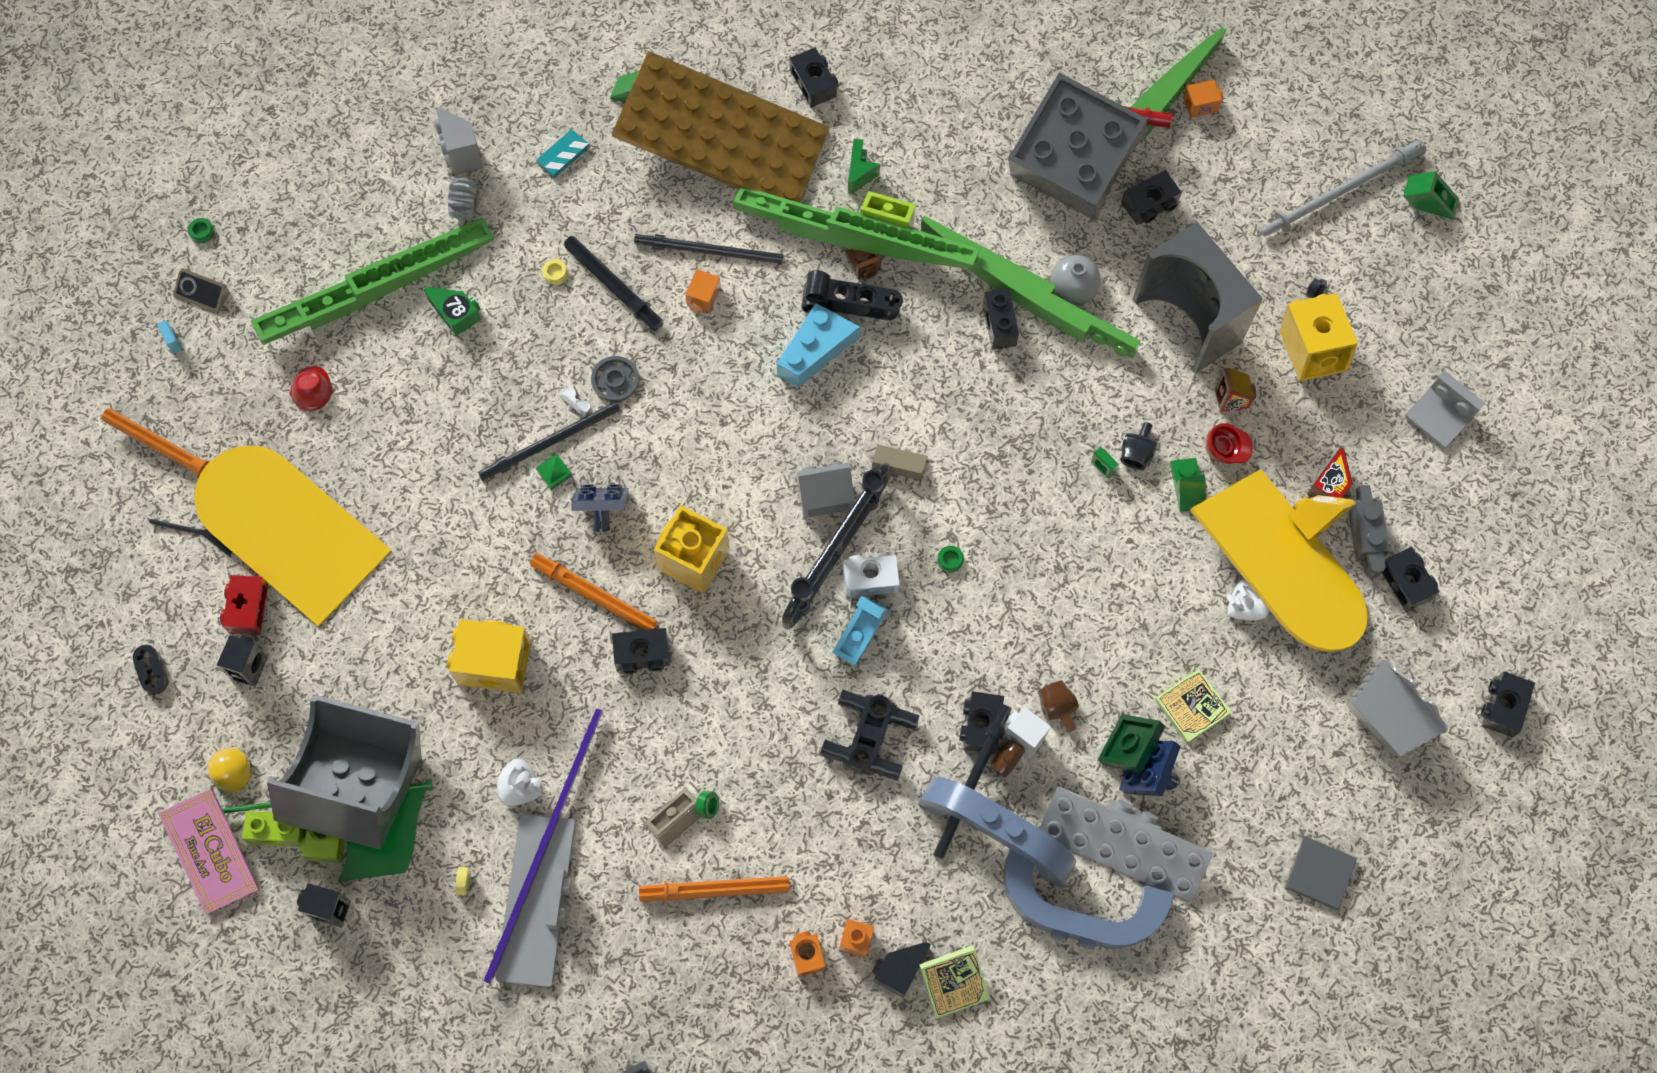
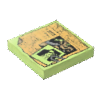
M1199 669L1155 698L1156 703L1186 743H1189L1232 713Z
M973 945L919 964L936 1018L990 999Z

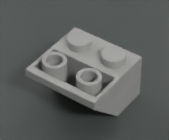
M442 108L436 109L438 119H435L434 123L440 138L439 142L447 168L452 167L455 175L484 168L471 123Z
M833 462L821 468L809 466L797 472V489L803 519L849 511L854 505L855 498L850 463Z

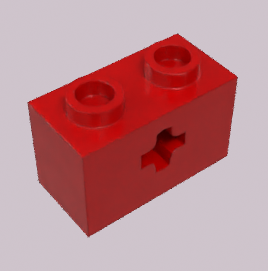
M230 575L229 584L227 583L224 589L225 609H222L220 613V623L228 633L261 635L269 585L263 577Z

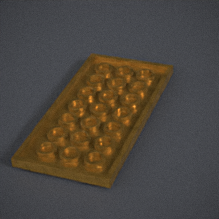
M648 51L611 136L739 190L743 187L800 203L830 127Z

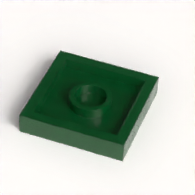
M1121 714L1097 760L1104 766L1142 773L1166 726L1159 720Z

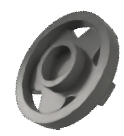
M610 356L599 361L594 367L591 374L592 387L595 393L603 400L621 402L630 398L636 392L639 385V373L636 366L629 359L621 356ZM613 362H621L624 364L620 367H617ZM602 368L603 374L596 377L598 371ZM632 372L635 374V381L629 378ZM599 389H606V394L602 393Z

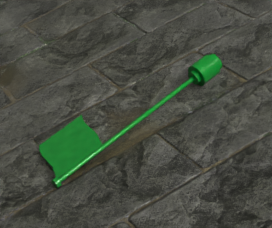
M432 779L426 780V783L410 785L381 850L348 841L346 861L338 882L406 873L414 851L419 811L426 790H433ZM271 802L222 808L224 813L271 808Z

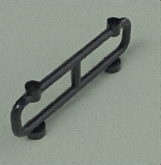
M883 463L877 470L865 472L862 478L864 489L807 576L805 578H797L792 582V599L782 616V625L785 629H792L801 616L809 613L811 601L870 511L878 508L879 497L886 488L891 476V467L888 463ZM870 498L876 501L875 503H868ZM801 604H805L807 606L803 610L799 609V606Z

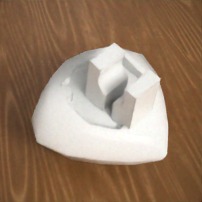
M1244 578L1236 585L1232 595L1229 594L1227 596L1229 600L1227 614L1230 617L1257 621L1267 618L1271 612Z
M513 759L504 767L498 777V798L504 805L510 806L531 802L542 796L540 787L542 778L536 777L531 766L523 759Z

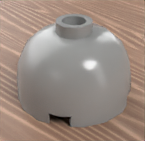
M1069 255L1062 258L1054 266L1050 276V282L1056 285L1054 295L1076 305L1090 302L1097 295L1100 286V271L1096 264L1088 257L1082 255Z

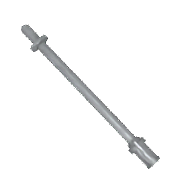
M1417 139L1405 147H1398L1393 151L1392 157L1288 214H1284L1281 211L1275 214V221L1264 226L1261 229V234L1269 236L1279 229L1285 233L1291 230L1290 223L1396 165L1402 167L1408 165L1410 160L1426 152V145L1424 144L1419 147L1418 145L1422 144L1423 141Z

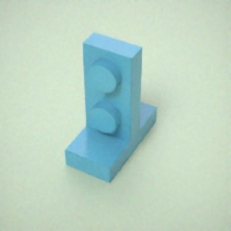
M864 596L860 597L856 604L858 609L832 653L854 666H857L882 621L886 620L891 613L889 609Z

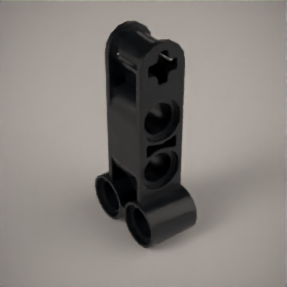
M812 270L807 273L801 309L809 313L816 303L833 312L881 320H893L899 314V309L903 304V297L901 293L894 289L830 279L828 273ZM836 294L843 295L845 299L837 298ZM860 299H868L870 303H864Z

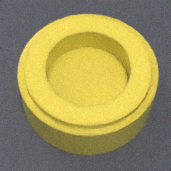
M553 259L544 264L542 274L547 283L558 285L567 279L568 270L563 261Z
M458 867L455 895L466 896L468 893L470 869L467 867Z

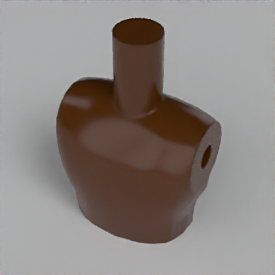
M1063 680L1040 689L1038 695L1046 720L1060 719L1067 733L1077 729L1070 714L1079 708L1078 700Z
M1013 740L1006 742L994 756L991 763L992 769L1002 777H1007L1018 764L1025 749Z

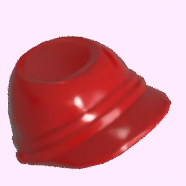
M309 366L297 374L289 392L295 405L304 411H315L327 404L331 394H333L330 377L323 368Z
M1220 423L1208 432L1205 448L1210 458L1217 462L1226 464L1245 463L1252 456L1253 443L1246 432L1229 423Z

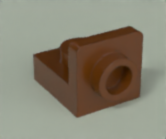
M854 249L845 251V255L857 279L862 277L866 279L871 278L880 271L881 260L879 256L876 257L875 254Z

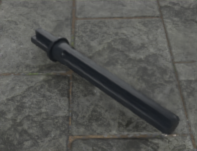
M569 236L564 241L565 248L634 313L636 319H641L654 332L663 326V319L650 308V303L644 302L575 236Z

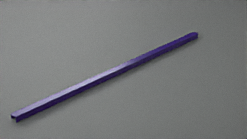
M596 708L584 735L570 773L483 980L486 983H492L603 714V710Z

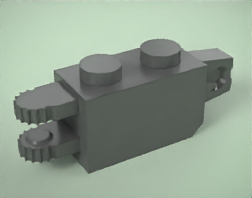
M1361 485L1356 489L1357 500H1353L1356 504L1349 511V519L1356 562H1363L1364 573H1366L1367 578L1374 579L1379 577L1386 568L1385 556L1389 553L1390 549L1382 501L1373 499L1370 485Z

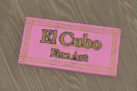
M212 788L158 813L205 915L259 890V886Z

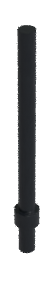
M635 234L634 244L653 246V249L659 250L670 248L782 264L784 254L671 239L661 234H655V236Z
M614 402L508 457L502 456L496 459V463L477 473L482 481L499 472L503 474L511 470V466L619 412L620 408L617 402Z
M1002 704L994 722H990L986 731L988 735L965 786L975 790L998 738L1001 739L1005 729L1003 727L1011 712V707ZM950 816L933 855L941 859L944 858L961 821L960 819Z

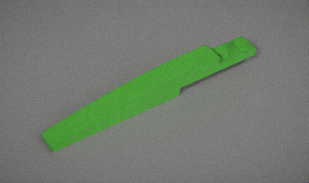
M1224 27L1220 28L1194 48L1155 82L1131 107L1145 110L1146 107H1149L1152 111L1166 113L1223 42L1227 29ZM1148 125L1146 129V137L1155 126Z
M743 187L740 188L733 201V209L779 222V230L882 256L972 269L980 250L976 247L836 206L832 213Z
M926 216L922 218V232L979 248V254L974 266L969 270L996 290L1010 289L1012 301L1081 342H1084L1087 335H1089L1094 342L1100 345L1106 344L1114 348V351L1120 356L1134 357L1141 340L1054 295L1055 284Z
M480 218L345 275V281L250 320L252 327L262 345L310 326L311 330L348 315L473 252L494 240V236L484 219Z

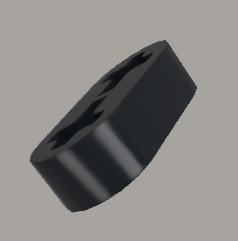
M151 645L139 646L134 651L132 657L140 684L149 694H160L164 692L168 685V678L160 654ZM145 652H148L150 655H153L149 657V662L151 665L149 667L144 661L141 660L144 658ZM152 672L154 676L161 679L157 681L156 687L148 685V683L152 682L150 675Z

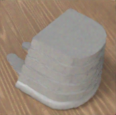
M1378 660L1373 664V668L1366 673L1362 684L1356 688L1357 690L1351 695L1352 698L1346 703L1357 720L1394 756L1402 757L1406 752L1426 744L1430 739H1435L1439 734H1444L1448 730V726L1440 717L1435 703L1430 699L1426 700L1416 690L1418 685L1411 678L1398 671L1387 660Z

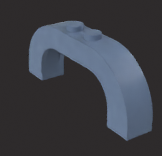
M934 777L918 802V805L942 818L946 814L958 818L1020 854L1039 870L1038 876L1060 889L1064 887L1077 863L1072 853L1052 836L977 791L953 780Z
M1010 848L1007 852L1003 880L1011 905L1026 922L1038 929L1051 932V937L1061 941H1067L1068 938L1079 941V946L1088 949H1095V945L1110 949L1127 948L1137 945L1151 936L1161 926L1169 912L1173 893L1150 886H1145L1142 889L1135 915L1122 922H1111L1049 904L1037 894L1032 881L1034 864Z

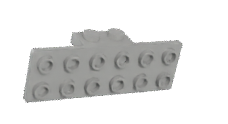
M1062 787L1056 788L1041 823V830L1075 853L1161 890L1171 892L1173 895L1189 902L1193 900L1212 858V851L1161 830L1162 821L1158 820V816L1148 811H1143L1142 813L1132 809L1133 806L1125 801L1118 800L1116 802L1111 800L1108 807Z
M528 814L520 815L503 932L551 817ZM559 818L497 968L495 978L497 982L552 987L561 923H565L567 906H564L565 894L569 895L571 878L568 877L575 829L574 819Z

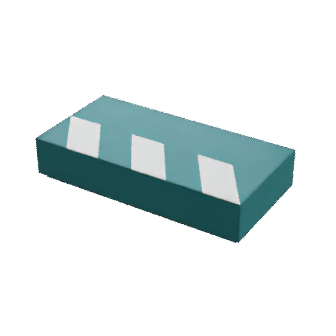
M571 129L536 159L537 164L553 178H556L590 148L589 143Z

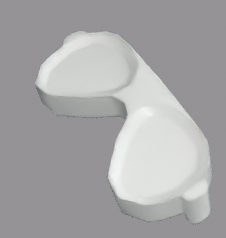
M573 388L561 389L559 396L569 403L567 409L572 410L574 408L579 414L586 417L590 409V403L576 399V392Z

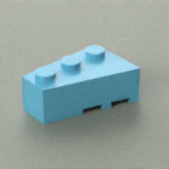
M815 303L778 360L777 376L800 387L820 371L824 365L840 355L849 345L859 340L860 326Z

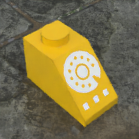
M1317 495L1308 499L1306 496L1294 505L1296 510L1289 517L1304 536L1310 540L1325 532L1356 503L1351 499Z

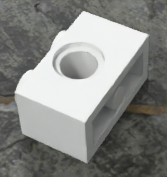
M878 553L874 557L863 558L861 555H854L843 560L846 598L899 593L896 555ZM867 570H873L877 573V576L867 578L863 573Z
M1023 707L1020 713L1014 711L1006 721V726L1004 727V732L1006 733L1003 741L1013 740L1025 749L1023 756L1029 760L1046 739L1051 726L1026 707Z

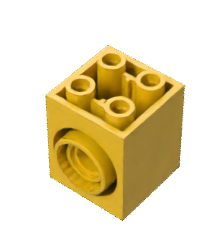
M1321 294L1315 298L1297 299L1288 303L1281 324L1280 334L1298 380L1304 381L1348 371L1358 341L1338 294Z
M680 505L673 518L663 528L654 548L658 571L705 594L730 551L728 529Z
M459 619L458 627H454L452 633V643L455 644L453 653H449L447 659V669L450 670L456 683L460 686L522 693L531 640L525 627L494 620L481 622Z

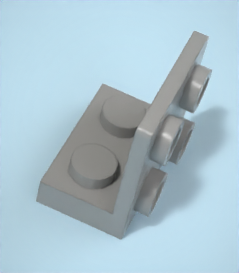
M1444 370L1429 390L1406 413L1405 418L1439 446L1446 448L1476 416L1485 402Z

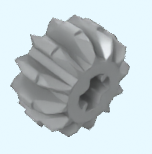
M462 177L452 179L447 201L450 217L458 220H470L474 217L478 197V188L475 180Z

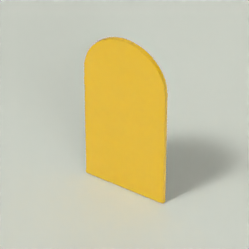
M239 446L229 449L209 461L196 483L194 493L195 508L205 528L318 627L334 610L338 609L339 605L392 551L289 461L271 449L261 446Z
M1262 469L1191 508V513L1280 624L1296 640L1319 651L1338 652L1353 647L1362 637L1367 626L1368 616L1366 604L1360 590L1317 537L1308 540L1289 517L1295 511L1294 508Z

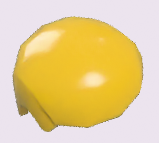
M225 748L216 752L208 762L210 780L216 788L223 792H236L244 788L252 776L250 761L246 754L237 748Z

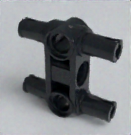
M843 689L838 705L858 711L862 715L852 745L848 747L825 739L820 755L843 762L845 768L851 769L856 774L874 776L876 773L898 781L903 765L880 758L879 751L888 725L894 723L915 731L920 715L897 708L898 705L884 695L874 696L869 694L864 697ZM881 705L886 709V712L882 715H876L873 713L872 707ZM858 755H864L869 759V762L861 766L855 763L854 758Z

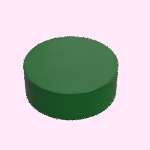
M197 218L188 226V234L196 243L210 241L215 233L212 223L205 218Z
M946 546L939 551L937 563L943 571L954 573L962 567L964 555L958 547Z
M704 790L697 798L696 813L700 818L712 819L719 809V797L716 792Z

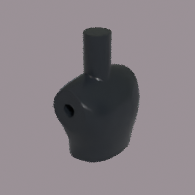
M1144 422L1139 435L1126 433L1120 457L1121 463L1125 466L1144 470L1153 459L1158 442L1149 438L1153 428L1151 423Z

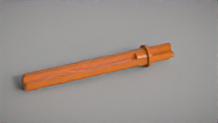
M107 408L101 416L105 423L195 473L197 478H199L201 472L209 463L208 459L202 460L110 408Z
M538 552L530 560V566L547 575L548 580H555L641 630L656 629L657 620L561 566V562L555 563Z
M787 876L668 884L667 881H664V884L639 886V901L665 900L666 904L669 900L784 893L789 891L790 885Z

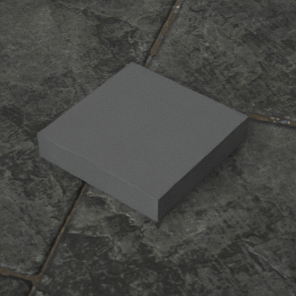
M1304 836L1284 888L1334 910H1338L1357 858Z

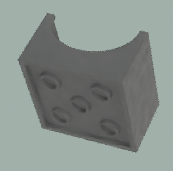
M1059 72L1008 157L1010 175L1096 221L1100 216L1105 199L1124 164L1138 144L1143 143L1146 138L1147 118Z
M1195 222L1147 254L1132 300L1137 305L1149 300L1165 301L1179 307L1193 320L1199 330L1202 341V348L1198 358L1190 368L1196 374L1243 342L1263 298L1200 224Z
M313 694L310 700V714L306 732L294 762L281 780L277 781L276 777L270 776L267 782L274 821L381 850L422 760L419 722Z

